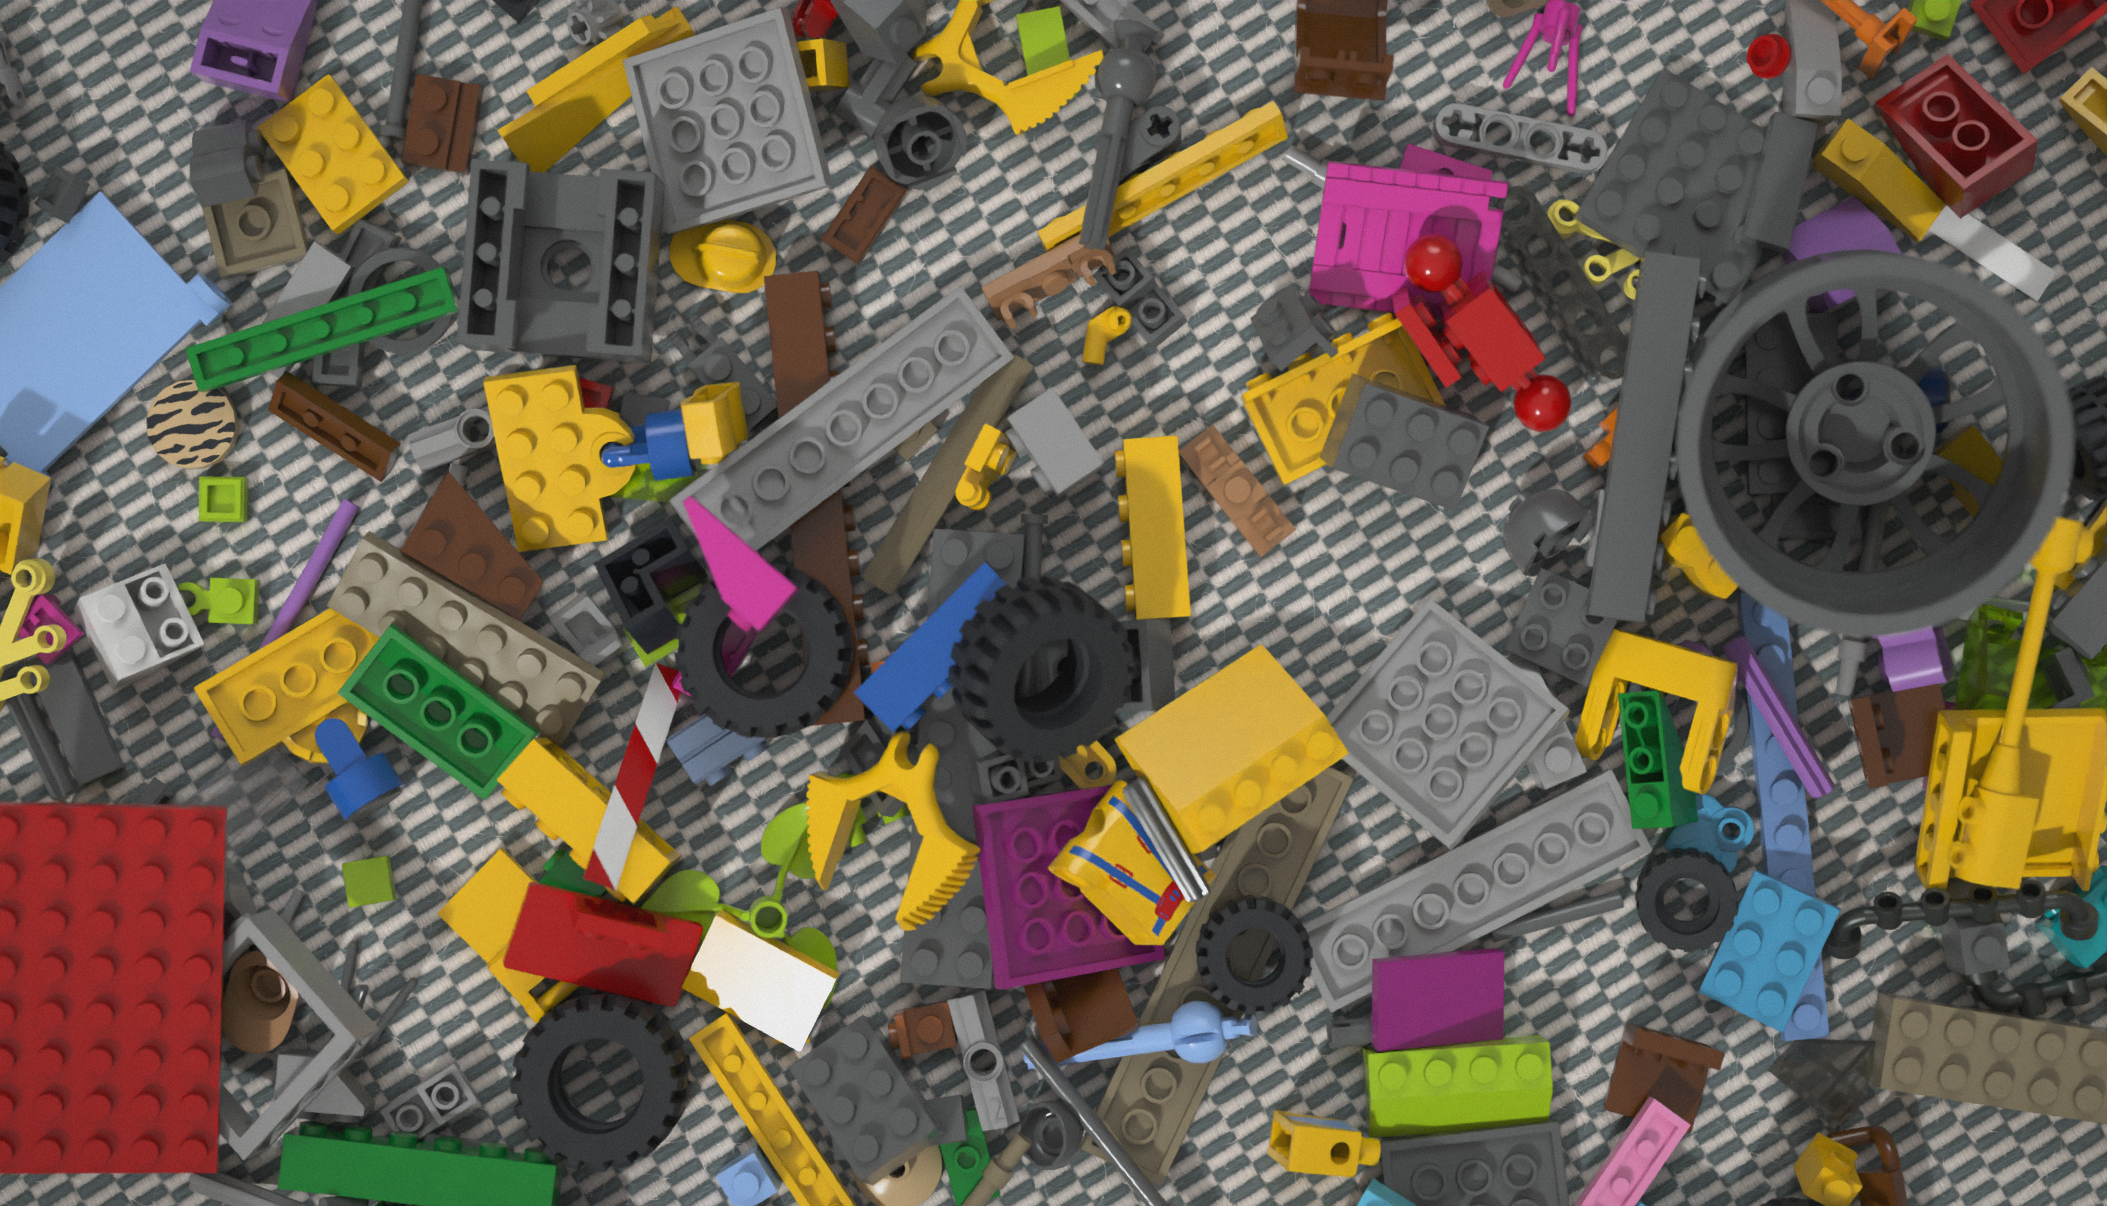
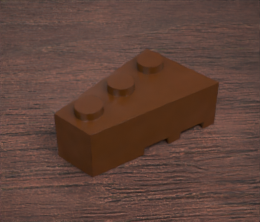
M447 470L400 546V550L520 621L542 586L543 580Z

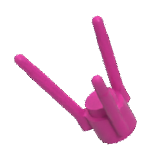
M1549 0L1546 2L1544 13L1534 15L1531 30L1503 81L1505 89L1511 87L1540 32L1543 33L1542 39L1552 44L1547 69L1550 72L1556 70L1561 47L1569 42L1567 115L1569 117L1575 115L1579 40L1583 28L1582 25L1578 24L1581 12L1580 7L1563 0Z

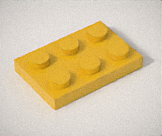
M327 74L257 127L328 226L337 235L341 234L410 182L330 74Z

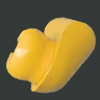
M1113 306L1089 321L1083 349V363L1104 365L1107 343L1125 333L1131 326L1132 317L1127 309Z

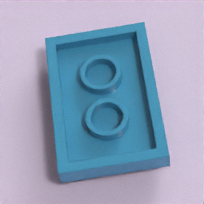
M1756 869L1738 906V915L1733 920L1734 925L1731 931L1728 930L1699 989V993L1783 1033L1841 908Z

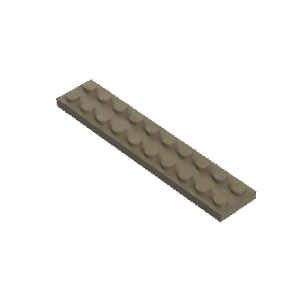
M1328 767L1225 836L1218 850V855L1210 867V870L1216 875L1209 884L1210 892L1192 906L1139 1017V1026L1171 1022L1173 1013L1183 1004L1192 1001H1209L1217 1005L1225 1017L1236 1016L1239 1020L1241 1019L1244 1011L1238 1009L1234 1011L1226 1007L1222 1001H1218L1211 994L1200 975L1195 950L1196 941L1200 937L1199 931L1203 923L1206 924L1210 918L1209 914L1215 908L1218 910L1225 905L1224 902L1230 899H1242L1243 896L1253 895L1258 898H1262V896L1271 898L1292 911L1354 778ZM1249 928L1241 931L1232 939L1227 949V961L1230 969L1235 975L1244 980H1259L1277 939L1270 932L1261 928ZM1175 1049L1121 1056L1095 1113L1151 1183L1162 1186L1224 1053L1216 1060L1204 1064L1190 1063L1182 1059ZM1086 1131L1082 1139L1081 1149L1111 1163Z

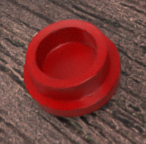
M1767 34L1756 38L1750 44L1747 51L1748 65L1756 76L1763 79H1774L1780 76L1788 67L1791 59L1789 42L1777 34Z

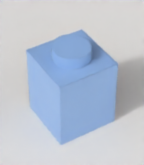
M759 1144L722 1166L715 1176L733 1206H755L777 1193L782 1184L781 1178Z

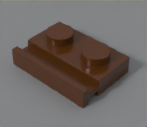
M416 74L401 162L410 166L469 175L484 90L481 84H469L452 79Z

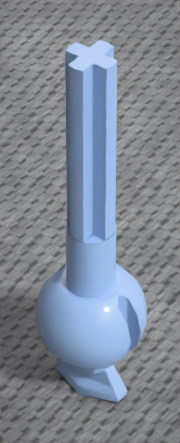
M1192 1001L1178 1008L1173 1013L1171 1022L1139 1026L1135 1031L1056 1063V1065L1174 1049L1182 1059L1190 1063L1204 1064L1216 1060L1226 1051L1228 1039L1239 1038L1240 1034L1257 1036L1256 1015L1246 1014L1240 1020L1236 1016L1225 1017L1222 1010L1209 1001ZM1042 1040L1038 1041L1040 1045L1044 1048V1050L1048 1053V1055L1052 1058V1060L1055 1062L1054 1058L1050 1054L1044 1042ZM1023 1054L1025 1063H1027L1028 1069H1034L1035 1066L1031 1063L1027 1056Z

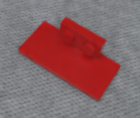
M530 882L503 957V965L505 968L675 1007L701 938L703 927L701 923L537 882Z

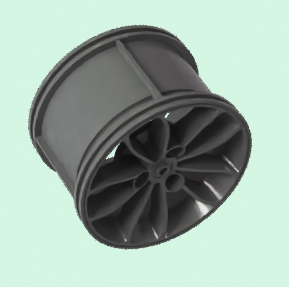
M1868 249L1840 250L1796 260L1771 271L1734 297L1716 315L1704 331L1688 362H1693L1692 375L1687 388L1681 389L1678 406L1681 407L1678 432L1674 434L1681 489L1688 513L1708 552L1726 575L1744 592L1762 605L1788 619L1812 628L1837 634L1889 636L1927 629L1960 617L1992 598L2023 571L2043 545L2062 508L2070 481L2074 440L2071 406L2063 378L2048 347L2026 317L2006 298L1964 272L1933 261L1889 251ZM1849 288L1855 293L1859 301L1862 316L1858 361H1849L1831 366L1810 332L1806 317V302L1809 297ZM1878 288L1918 297L1937 306L1956 319V322L1941 331L1903 372L1877 362L1878 320L1876 292ZM1783 310L1789 317L1800 349L1815 375L1803 386L1797 396L1774 386L1730 375L1726 372L1746 341L1763 324ZM1965 341L1978 342L1996 372L1995 380L1986 389L1972 397L1954 403L1931 407L1917 383L1933 362L1944 352ZM1845 374L1858 375L1861 380V389L1852 398H1842L1836 392V383ZM1727 393L1747 394L1763 399L1789 412L1785 429L1786 438L1746 446L1728 445L1716 441L1712 437V421L1717 397ZM1997 402H2005L2007 439L2003 461L1994 485L1985 483L1957 464L1932 453L1935 444V425L1960 418ZM1900 433H1910L1915 437L1916 441L1913 452L1904 457L1894 455L1890 448L1893 438ZM1819 450H1828L1835 455V464L1827 473L1819 474L1810 469V458ZM1790 457L1794 468L1802 480L1778 503L1766 518L1759 533L1756 534L1738 515L1726 496L1715 464L1720 461ZM1924 470L1945 476L1957 482L1974 496L1979 505L1977 514L1953 538L1941 537L1927 527L1914 511L1905 493V490L1920 477ZM1817 492L1827 499L1841 503L1835 542L1825 560L1819 565L1812 566L1781 553L1778 548V539L1785 522L1795 509ZM1888 500L1899 518L1927 552V555L1890 569L1871 572L1843 571V563L1854 532L1860 505H1871Z

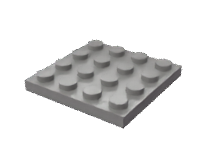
M779 7L623 60L651 172L656 173L665 184L663 220L667 234L676 235L833 186L788 8Z
M1429 597L1328 714L1327 719L1349 752L1342 760L1452 851L1568 716L1570 711L1569 708Z

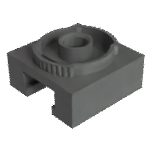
M471 159L457 343L471 350L651 364L665 184L658 175L653 172L600 169V177L530 172V166L527 163ZM571 248L584 251L588 255L592 266L588 281L582 287L575 290L558 288L552 281L550 274L551 263L555 256L561 251Z

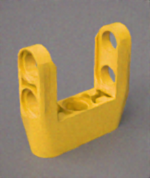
M1614 628L1594 668L1576 733L1575 745L1580 756L1595 761L1600 758L1605 748L1612 743L1620 714L1618 694L1626 692L1628 681L1697 701L1698 704L1680 766L1682 784L1686 790L1702 795L1706 794L1713 784L1734 710L1738 663L1634 632Z

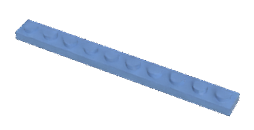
M1737 593L1740 636H1745L1798 722L1788 618L1765 607L1747 593ZM1746 689L1764 873L1816 897L1805 786ZM1821 953L1783 1033L1780 1032V1039L1783 1041L1830 1037Z

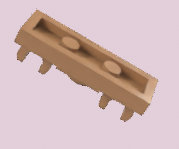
M1079 234L981 287L997 321L1004 318L1008 327L1012 329L1017 327L1012 316L1014 312L1021 308H1026L1032 317L1037 316L1038 312L1034 301H1040L1047 296L1061 293L1068 285L1077 281V278L1082 275L1088 285H1095L1096 282L1092 270L1101 265L1106 266L1111 275L1117 272L1113 260L1115 255L1108 236L1104 250L1096 248L1090 250L1084 248V245L1079 244Z
M1213 424L1179 450L1181 459L1260 558L1296 530Z

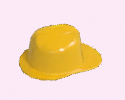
M724 219L674 235L670 243V261L675 272L688 283L698 287L731 293H750L765 284L764 276L773 274L776 266V250L771 239L760 228L749 223Z

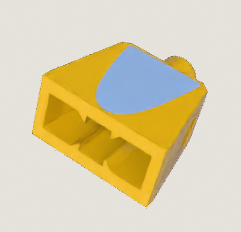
M1274 1110L1267 1154L1291 1172L1352 1178L1357 1173L1358 1164L1377 1166L1381 1154V1144L1379 1139L1362 1137V1132L1346 1121Z

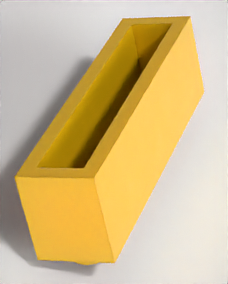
M1178 436L1123 439V450H1116L1114 454L1116 477H1125L1126 495H1118L1119 521L1128 522L1129 540H1121L1123 567L1131 566L1133 584L1124 585L1126 612L1135 611V620L1191 616Z

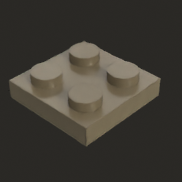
M287 169L264 173L265 180L264 182H259L257 196L202 208L220 278L226 280L300 261L308 252L309 245L291 175Z

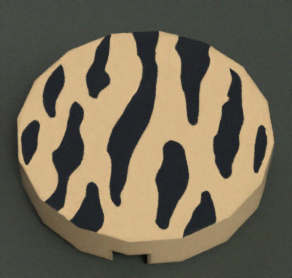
M195 380L178 381L164 388L151 403L146 418L147 435L155 452L169 464L189 470L201 469L224 460L235 447L240 431L239 419L237 418L235 406L231 398L220 388L204 393L198 391Z

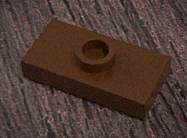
M871 165L822 236L821 241L859 266L908 195V189Z

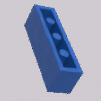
M984 562L854 694L892 732L896 731L900 726L906 731L911 729L926 714L921 705L933 693L941 699L953 687L949 683L948 670L950 665H955L956 662L950 655L954 642H960L963 636L959 632L966 619L969 621L973 619L977 614L974 608L984 599L987 602L991 601L996 597L994 591L1007 585V583Z

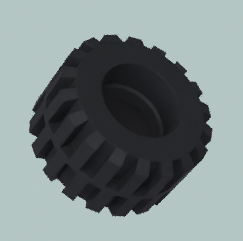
M2101 375L2066 390L2071 406L2074 430L2073 461L2069 482L2079 493L2087 499L2100 501L2107 497V378Z
M1253 895L1243 896L1242 899H1230L1224 902L1225 905L1218 910L1215 908L1209 914L1210 918L1206 924H1202L1199 931V940L1196 941V962L1205 985L1218 1001H1222L1226 1007L1234 1011L1236 1009L1242 1010L1245 1014L1255 1015V1012L1259 1011L1268 1014L1275 1012L1274 1008L1280 1005L1286 1007L1292 1002L1290 999L1296 993L1300 995L1305 988L1303 983L1306 977L1310 978L1312 971L1310 961L1313 958V948L1310 946V937L1307 930L1286 906L1273 901L1271 898L1264 896L1258 898ZM1249 928H1261L1270 932L1277 939L1281 950L1280 960L1275 970L1267 977L1254 981L1244 980L1235 975L1230 969L1227 961V949L1232 939L1241 931Z

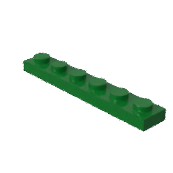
M440 267L185 348L198 391L205 393L458 313L460 307L448 269Z

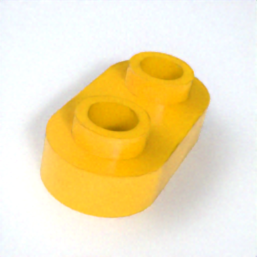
M1097 740L1088 747L1082 744L1077 747L1078 753L1062 758L1058 755L1060 768L1080 789L1111 785L1116 778L1117 768L1115 761ZM1093 761L1100 763L1103 768L1101 776L1095 779L1089 778L1085 773L1087 764Z

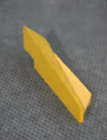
M678 6L673 7L656 19L651 14L637 19L526 90L536 108L503 126L498 132L519 162L527 163L530 166V172L545 173L632 96L623 64L624 59L695 36L693 29Z

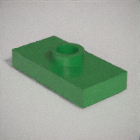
M976 1107L965 1110L969 1141L940 1145L956 1206H961L984 1177L982 1175L983 1169L991 1160L985 1133L982 1131ZM999 1188L994 1192L990 1199L1000 1196L1001 1193Z

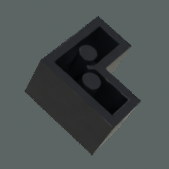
M672 517L594 563L625 629L646 654L674 639L677 626L682 625L670 598L708 576L692 543Z

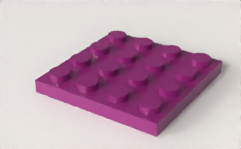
M1113 784L972 806L977 847L980 848L978 856L995 987L997 989H1008L1165 959L1163 945H1135L1080 891L1079 887L1060 879L1048 869L1067 842L1084 832L1093 809Z

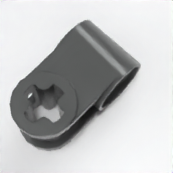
M1155 106L1130 122L1118 185L1124 184L1131 176L1137 173L1145 172L1151 165L1173 152L1179 146L1181 141L1180 121L1172 109L1165 106ZM1159 123L1163 128L1168 127L1169 136L1163 139L1159 134L1154 135L1153 126ZM1099 141L1096 143L1094 147L1096 151L1098 149Z

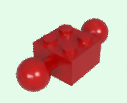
M1427 234L1416 239L1409 246L1405 254V273L1409 281L1418 289L1425 292H1439L1443 297L1444 301L1440 303L1444 317L1439 321L1444 327L1442 330L1449 341L1458 351L1463 347L1467 348L1469 351L1467 357L1471 362L1470 366L1485 386L1493 382L1500 392L1510 385L1516 391L1513 400L1514 412L1518 420L1525 427L1536 432H1548L1560 427L1570 414L1572 407L1571 394L1567 386L1557 377L1547 374L1538 375L1533 369L1546 358L1531 331L1484 271L1480 272L1469 282L1466 283L1460 275L1463 258L1459 247L1454 241L1441 234Z

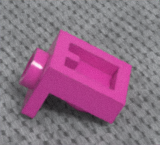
M42 594L41 596L34 595L18 636L21 639L33 636L36 629L41 626L55 624L62 627L66 633L65 646L56 652L36 654L46 665H52L84 635V632L58 606L61 601L55 595ZM48 631L46 641L52 646L54 638L51 632Z

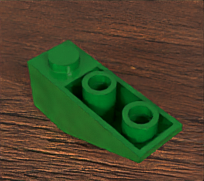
M1653 690L1619 693L1618 700L1632 829L1675 827L1698 822L1696 794L1683 788L1680 766L1684 749L1663 692Z

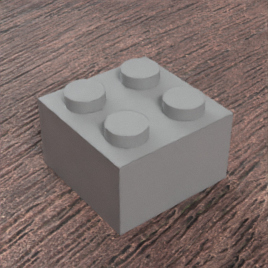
M1053 387L1007 417L1010 429L1005 433L1018 456L1021 458L1028 454L1035 464V467L1030 470L1031 475L1045 495L1053 491L1059 499L1103 469L1104 462Z

